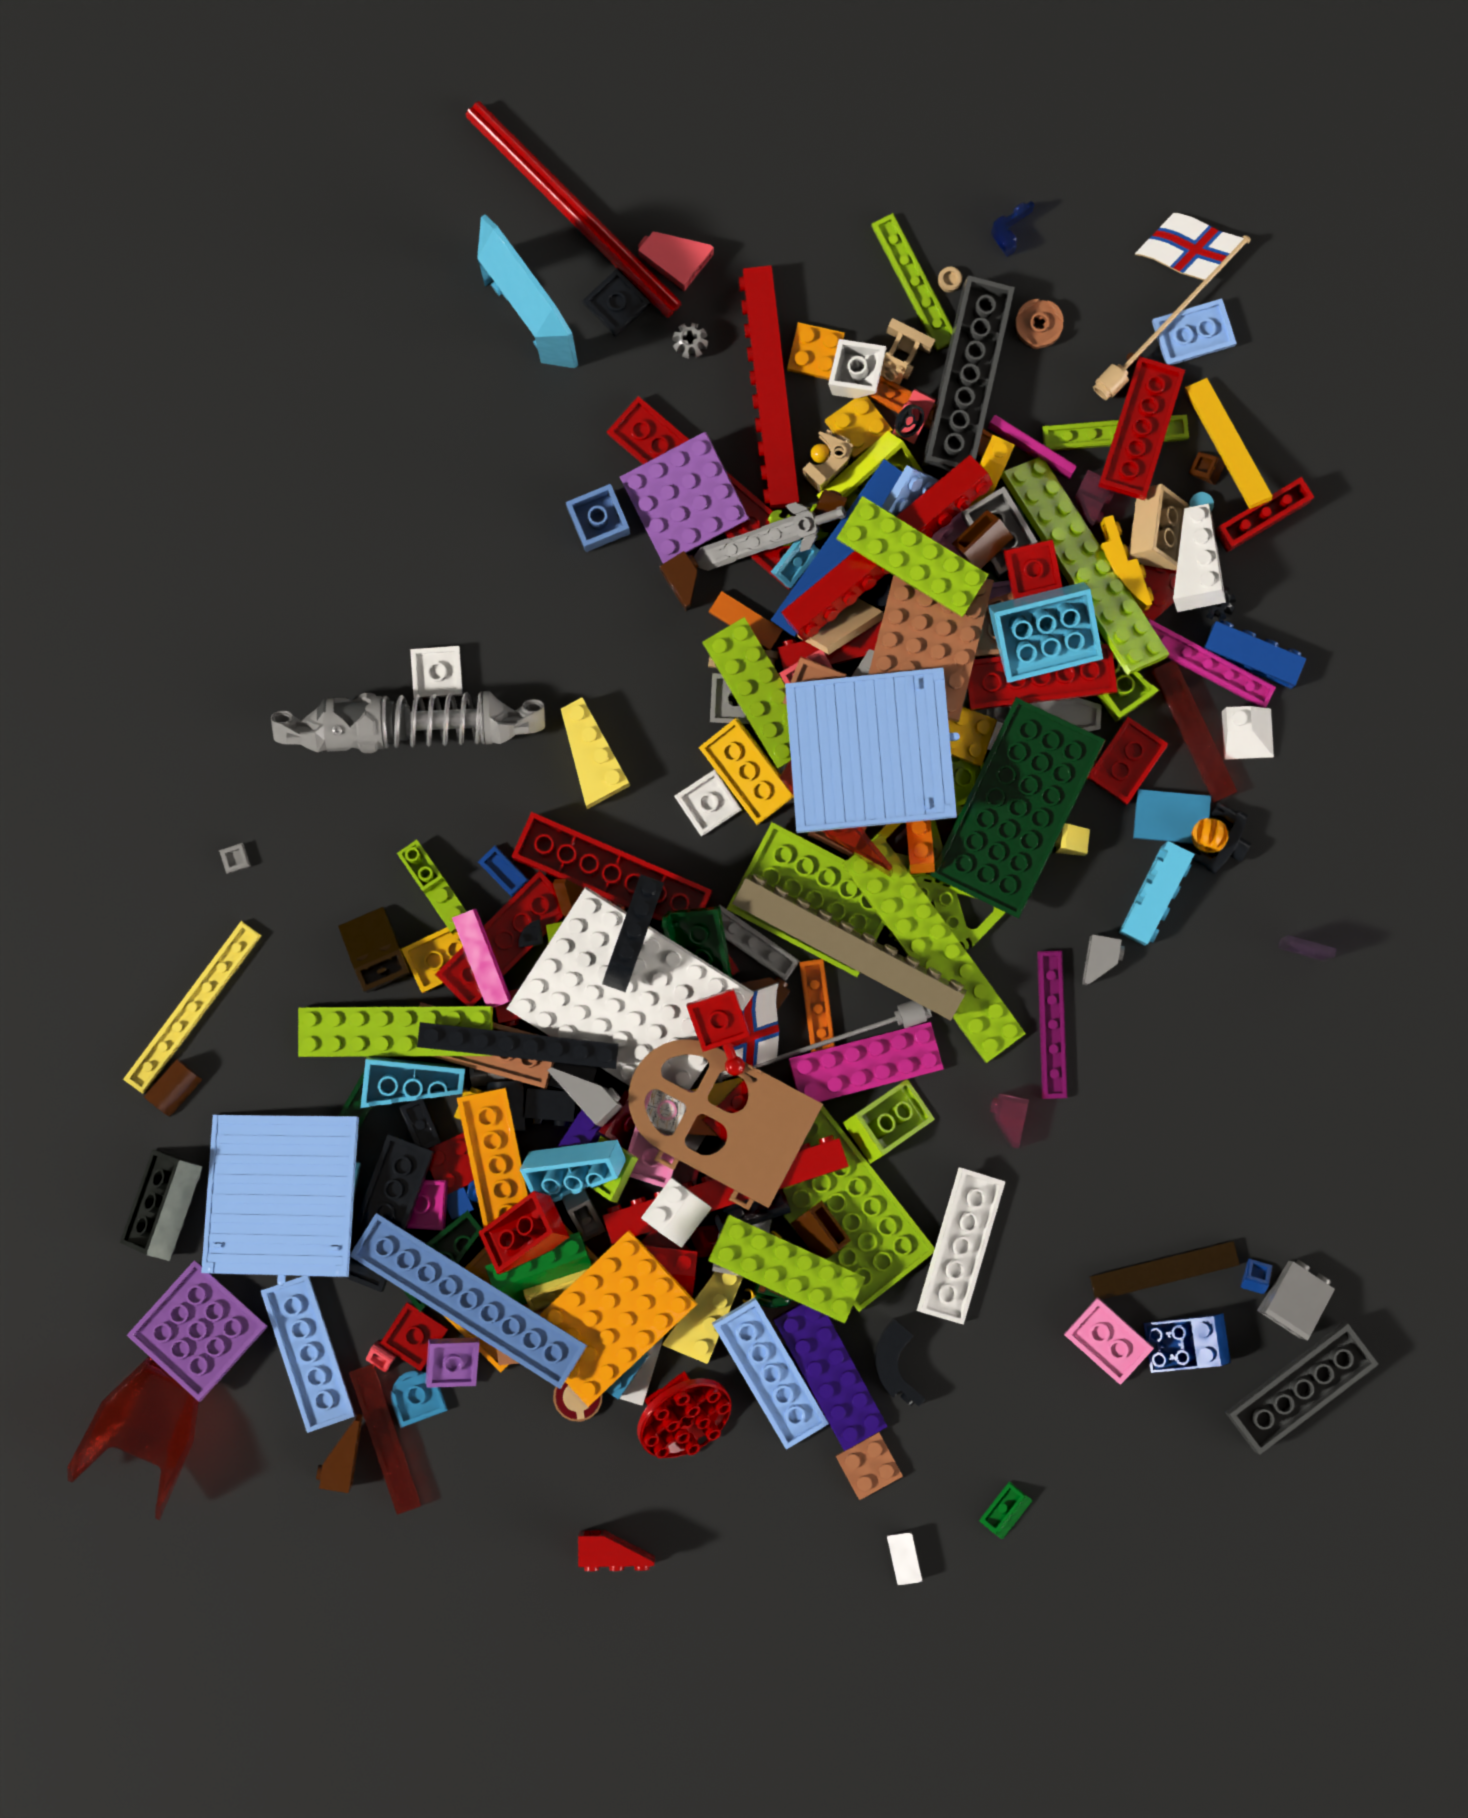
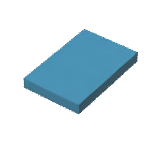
M1138 789L1133 839L1193 844V827L1199 820L1209 818L1211 796Z

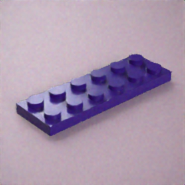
M799 1304L773 1319L844 1451L888 1427L827 1315Z

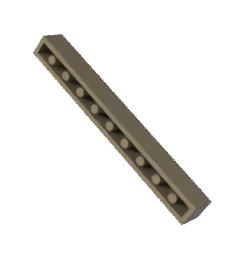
M749 874L745 878L732 904L946 1019L952 1020L967 991L963 989V984L954 979L946 980L941 977L942 974L938 970L931 967L926 969L920 966V962L911 956L903 957L891 945L885 944L883 946L875 942L876 938L866 932L858 933L853 930L854 926L842 920L838 922L832 919V914L823 909L815 910L810 907L811 904L807 900L800 897L795 899L789 896V892L780 886L772 887L760 875L754 874L752 876Z

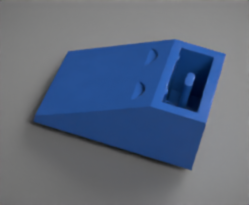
M1224 1313L1144 1323L1146 1341L1154 1347L1148 1355L1151 1373L1218 1367L1231 1363Z

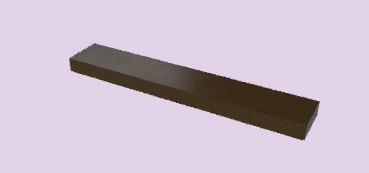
M1234 1241L1089 1276L1094 1299L1098 1297L1102 1300L1239 1266L1240 1264Z

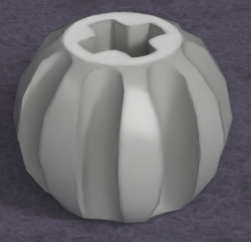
M691 322L692 325L690 327H686L685 323L680 325L678 328L681 332H674L672 338L673 341L677 342L673 345L677 353L683 351L682 357L689 359L690 354H694L696 358L701 356L702 352L700 349L706 350L708 341L704 339L707 337L704 328L697 330L698 324ZM687 338H692L693 344H688Z

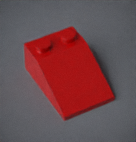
M536 1191L531 1192L479 1231V1235L497 1274H502L553 1250L569 1238V1234L551 1196Z

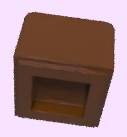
M1198 452L1189 474L1216 485L1225 463L1220 457Z

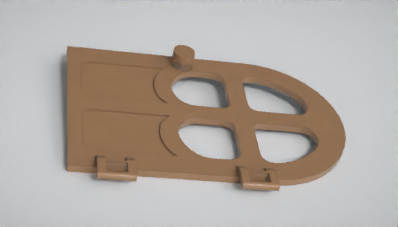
M692 1039L675 1040L655 1048L636 1068L631 1079L628 1095L630 1114L637 1130L646 1141L659 1149L654 1160L672 1170L681 1161L734 1189L729 1200L747 1210L750 1209L754 1201L769 1208L823 1104L745 1063L744 1071L737 1076L742 1078L747 1085L748 1101L742 1110L729 1113L708 1101V1095L719 1074L726 1071L725 1063L727 1057L723 1050L716 1047L703 1052L699 1040ZM695 1055L705 1058L709 1062V1068L698 1089L695 1092H689L662 1077L661 1068L663 1064L677 1056ZM657 1089L684 1103L686 1106V1111L675 1132L670 1136L660 1133L648 1117L645 1108V1098L651 1090ZM700 1114L718 1121L727 1131L725 1145L718 1152L711 1155H701L689 1149L685 1144V1138L696 1117ZM663 1153L674 1158L672 1164L661 1158ZM738 1193L749 1198L747 1204L736 1198Z

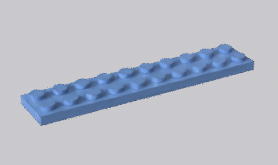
M377 1213L350 1254V1257L559 1389L562 1388L588 1346Z

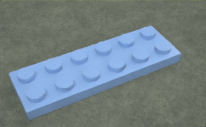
M302 1276L287 1281L284 1285H276L261 1290L307 1433L355 1417L356 1415L310 1276Z
M755 1297L712 1322L786 1450L829 1424Z

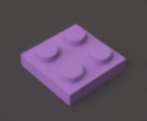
M478 1337L429 1339L426 1387L476 1386L480 1343Z

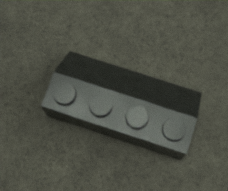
M152 1149L120 1243L145 1255L170 1261L176 1248L179 1233L183 1228L186 1213L192 1203V1196L200 1180L203 1167Z

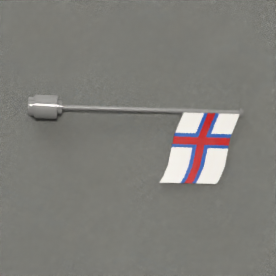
M777 982L753 991L754 995L742 1011L750 1036L734 1041L732 1044L736 1056L742 1058L745 1063L759 1068L897 1021L898 1025L903 1024L904 1028L926 1022L927 1018L932 1017L930 1009L911 1000L897 1005L898 1010L894 1011L895 1017L777 1056L779 1041L776 1008L779 983ZM723 1071L721 1075L719 1074L717 1081L722 1083V1080L733 1075Z

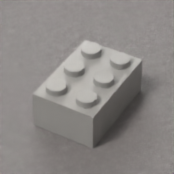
M1005 487L995 491L961 513L963 521L969 527L988 510L1003 522L1014 537L989 561L998 579L1008 573L1003 550L1037 542Z

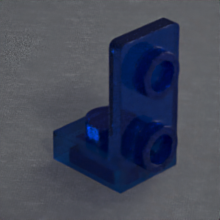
M1033 201L1027 204L1025 202L1019 204L1013 209L1014 213L1008 217L1003 215L993 223L991 235L1006 257L1013 254L1017 246L1015 235L1011 230L1007 231L1006 229L1033 211L1035 206Z

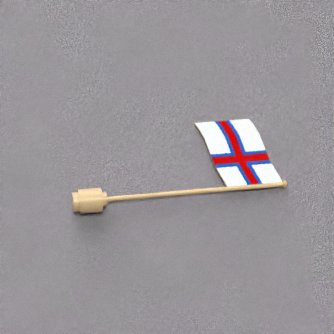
M1173 213L1142 245L1135 255L1153 259L1181 274L1203 280V282L1123 366L1111 364L1095 381L1096 384L1093 386V389L1102 399L1108 400L1110 397L1113 398L1129 381L1127 377L1129 373L1126 369L1246 243H1250L1251 239L1249 236L1238 237L1228 234L1193 217Z

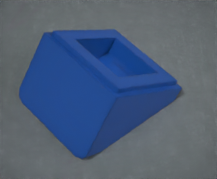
M1249 1258L1241 1282V1288L1264 1294L1269 1287L1273 1265Z

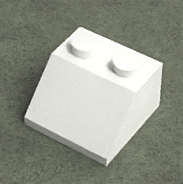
M839 339L828 383L832 395L856 399L876 394L887 349L886 346Z
M671 1178L641 1219L682 1248L712 1207L674 1178Z

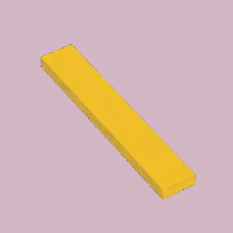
M1208 378L1185 387V392L1249 509L1272 500L1273 496Z

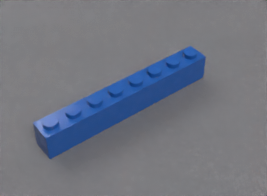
M885 459L882 461L846 512V517L841 519L771 619L772 622L793 637L798 636L781 612L854 552V550L836 540L837 536L862 496L882 508L901 476V470Z

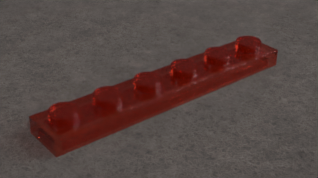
M1171 661L1153 669L1152 673L1213 802L1215 803L1236 793L1235 785L1177 663Z
M374 1363L350 1371L349 1374L396 1514L398 1515L421 1507L422 1505Z

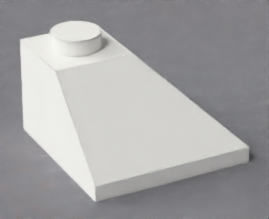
M1241 706L1226 707L1222 711L1224 760L1274 757L1271 709Z

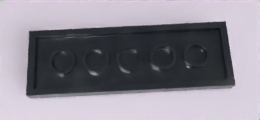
M391 1134L387 1135L351 1232L350 1254L376 1213L406 1231L435 1151ZM350 1257L349 1277L344 1278L383 1292L388 1280Z

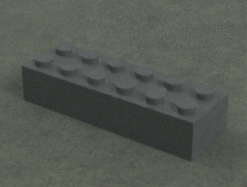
M1342 1322L1225 1411V1413L1253 1451L1261 1455L1379 1364L1350 1325Z

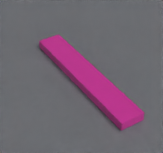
M1148 619L1169 652L1167 658L1258 707H1267L1276 686Z

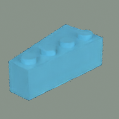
M1169 841L1160 847L1119 930V934L1143 946L1148 945L1149 941L1152 943L1155 941L1159 933L1157 926L1160 920L1164 921L1170 910L1168 905L1172 898H1176L1181 888L1179 883L1183 877L1187 876L1192 865L1190 862L1195 855L1194 853Z

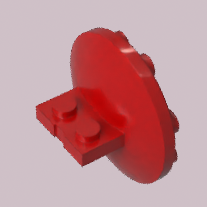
M684 1371L668 1382L669 1384L662 1389H658L644 1400L647 1407L639 1419L637 1436L642 1447L649 1454L657 1458H674L687 1454L695 1455L700 1451L701 1447L719 1438L721 1430L731 1413V1398L724 1386L711 1379H690L689 1375ZM706 1435L708 1440L699 1445L697 1440Z

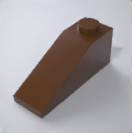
M357 1414L326 1457L323 1465L318 1466L316 1479L320 1480L319 1489L343 1493L350 1492L353 1485L363 1414Z

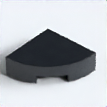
M540 919L531 922L522 930L518 940V948L543 944Z

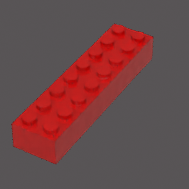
M531 812L511 856L513 860L540 870L552 877L567 879L583 888L588 887L608 901L626 909L629 908L640 875L664 882L651 919L660 923V920L668 911L706 908L712 894L711 889Z

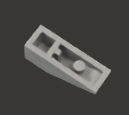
M552 1067L547 1070L595 1125L603 1127L623 1108L619 1102L621 1097L613 1088L608 1090L605 1087Z

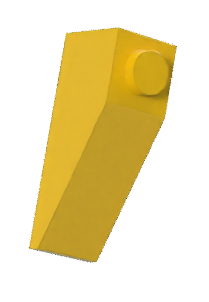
M992 435L979 464L989 473L993 485L986 494L979 496L970 506L994 492L1015 444Z

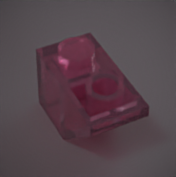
M1088 470L1075 498L1082 518L1091 530L1094 524L1099 526L1105 514L1101 509L1104 503H1110L1115 492L1098 487L1101 476Z

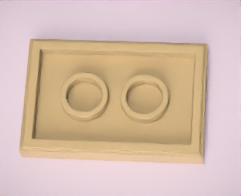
M857 598L854 604L843 609L833 621L825 624L815 636L810 637L806 642L829 655L883 619V611Z

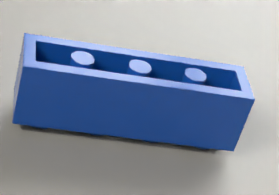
M1215 621L1203 648L1246 671L1289 689L1296 685L1306 658L1301 657L1302 654L1299 651L1290 648L1288 650L1278 647L1279 644L1270 639H1265V641L1258 639L1255 633L1248 630L1241 632L1234 629V625L1227 621Z

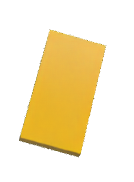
M738 717L699 747L757 825L794 798V792Z

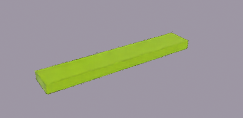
M892 213L872 223L871 227L928 336L935 339L934 347L938 352L948 347L953 327L894 214Z
M1187 414L1171 416L1163 442L1188 440ZM1119 420L1042 426L1043 445L1053 451L1109 447L1112 444Z

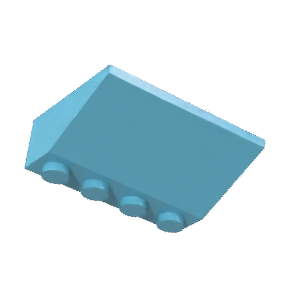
M1084 582L988 606L996 643L1008 683L1103 659L1091 590Z

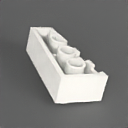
M1209 503L1184 508L1173 595L1177 612L1226 603L1213 516Z

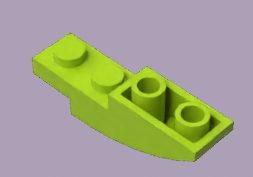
M416 839L397 854L450 932L455 934L457 930L452 918L467 911Z

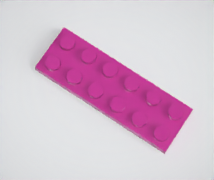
M931 1022L788 1059L796 1090L818 1102L944 1069Z

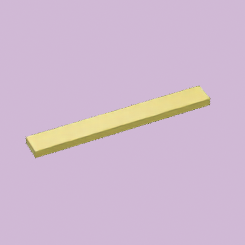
M243 921L238 924L124 1077V1081L142 1094L146 1093L262 935Z

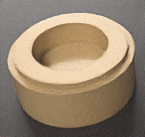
M955 267L942 269L938 277L939 287L949 293L955 292L960 288L962 284L961 272Z

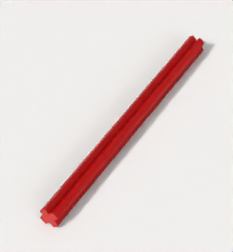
M477 101L472 108L467 110L466 118L666 318L672 316L679 309L681 301L480 101Z

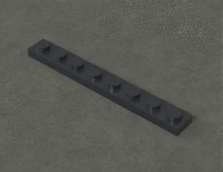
M420 1022L417 1043L418 1048L616 1069L619 1045Z

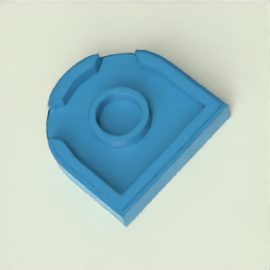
M413 1370L406 1372L393 1385L391 1402L400 1428L448 1410L440 1387H426L425 1371Z

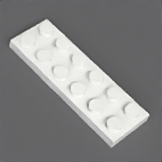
M958 1168L917 1311L964 1325L1005 1181L964 1168Z

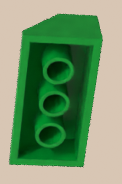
M581 1231L569 1235L568 1239L553 1250L502 1274L496 1273L493 1264L486 1265L485 1268L492 1286L525 1305L527 1301L523 1290L586 1270L592 1266V1262Z

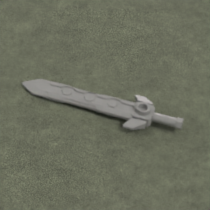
M797 502L788 504L786 507L796 516H791L762 526L759 529L700 547L694 559L699 566L698 568L709 571L735 562L738 559L800 540L801 538L803 539L801 540L800 552L809 550L818 538L819 525L839 518H845V508L839 506L834 510L816 516L807 506Z

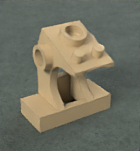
M892 318L888 325L887 333L896 337L889 353H885L880 375L900 385L903 378L908 380L914 368L911 363L918 350L930 355L935 339ZM897 349L909 355L906 361L903 362L893 357Z
M826 430L825 433L821 431L818 433L820 435L819 438L829 447L831 451L830 457L823 464L813 465L809 462L803 468L804 478L819 493L848 465L853 451V444H850L848 438L841 435L833 437L830 430ZM838 452L843 453V454L840 455V456L836 455V453H838Z

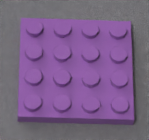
M707 432L699 434L620 476L663 564L681 552L685 551L687 553L750 520Z
M194 1260L127 1336L198 1402H201L268 1326L211 1274L201 1273L202 1266Z

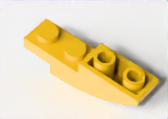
M1113 515L1104 517L1100 526L1106 542L1101 544V550L1104 551L1112 571L1131 593L1140 609L1143 611L1148 610L1154 598L1151 588L1146 586L1144 580L1146 578L1144 566L1142 564L1139 565L1137 558L1128 561L1129 551L1126 544H1122L1120 538L1122 530L1119 522H1115Z

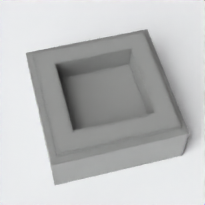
M243 843L219 850L226 874L251 867Z

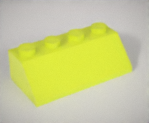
M887 431L824 489L827 491H837L843 497H846L847 501L844 508L847 512L884 459L902 472L907 465L921 472L923 471L903 440ZM824 489L819 494H817L818 498L821 496Z

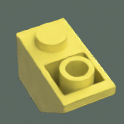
M1065 823L1055 844L1056 853L1085 856L1088 853L1090 829Z

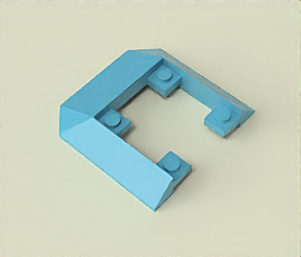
M484 214L480 222L477 255L484 285L487 286L491 283L498 296L503 294L532 332L535 338L533 343L538 349L541 363L576 368L578 361L573 334L563 316L499 227Z

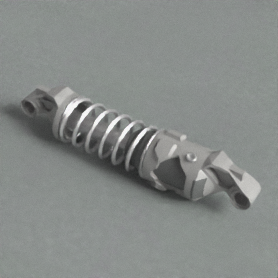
M483 691V693L480 692L478 694L477 709L473 708L470 694L465 692L462 697L461 709H457L455 697L452 693H449L446 697L445 708L441 710L439 698L434 693L430 697L428 711H425L423 699L419 694L414 697L411 711V707L403 695H400L397 702L387 696L382 697L376 696L373 693H363L354 700L345 697L324 698L320 705L302 720L294 717L289 711H277L271 715L273 738L281 744L302 745L315 752L325 750L327 752L347 751L350 748H356L362 753H374L378 749H387L390 744L397 748L399 741H407L408 739L410 746L413 748L415 746V733L418 730H424L425 743L428 747L431 745L432 730H440L442 744L446 746L448 742V729H456L458 743L462 745L464 743V728H472L474 743L477 745L480 740L482 744H485V742L486 744H501L515 735L536 733L545 728L544 703L536 699L525 701L520 708L513 710L499 701L490 691ZM450 700H451V704H452L453 710H449V708H450ZM434 701L437 710H433ZM418 702L421 711H417Z

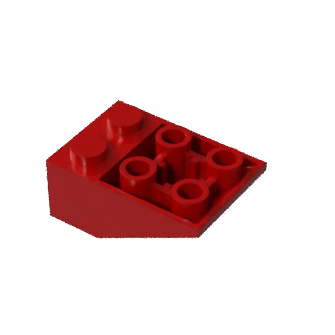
M606 1530L580 1531L578 1535V1567H584V1571H599L600 1567H609V1571H623L625 1566H634L636 1571L650 1570V1566L655 1565L654 1555Z

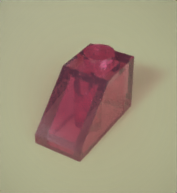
M998 1094L997 1098L992 1099L990 1112L994 1113L993 1119L1010 1146L1018 1149L1029 1100Z

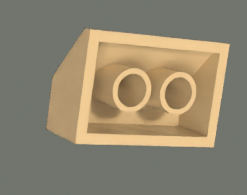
M1163 484L1150 486L1145 501L1136 498L1129 555L1134 559L1137 558L1138 562L1142 565L1177 571L1184 508H1189V504Z

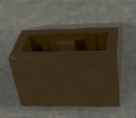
M384 907L338 926L363 992L369 993L412 974Z

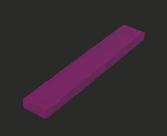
M1038 951L1042 1099L1068 1098L1062 951Z

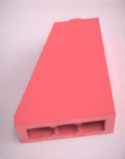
M654 231L649 237L647 235L644 236L638 245L639 257L683 291L688 288L714 255V247L710 244Z

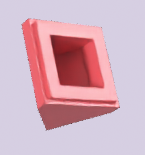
M377 1340L371 1347L366 1361L387 1372L397 1355L380 1345V1341Z

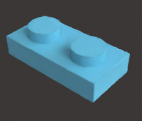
M803 538L794 541L771 571L788 588H792L820 551L813 544L811 549L800 552L801 540Z

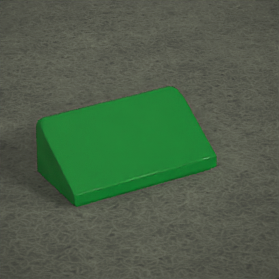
M1009 1481L979 1521L996 1536L1003 1539L1031 1504L1032 1499Z

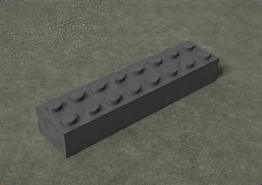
M969 275L963 283L921 467L949 473L969 455L976 460L1015 287Z

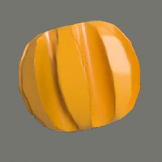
M1201 819L1192 830L1194 846L1204 852L1214 853L1221 851L1229 838L1226 825L1217 819Z

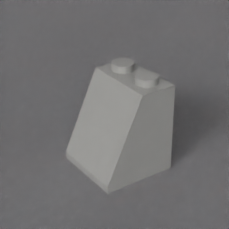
M1297 1260L1296 1263L1288 1261L1257 1311L1296 1337L1308 1341L1335 1289L1329 1285L1331 1281L1318 1273L1315 1276L1308 1272L1310 1267L1300 1260Z

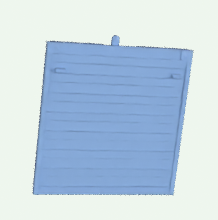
M944 668L785 684L797 833L957 818L950 741L959 740L960 735L959 733H949Z
M213 1115L201 1273L278 1275V1285L285 1284L286 1275L349 1277L359 1117Z

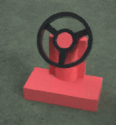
M914 389L909 400L904 404L896 418L893 434L915 444L937 399Z

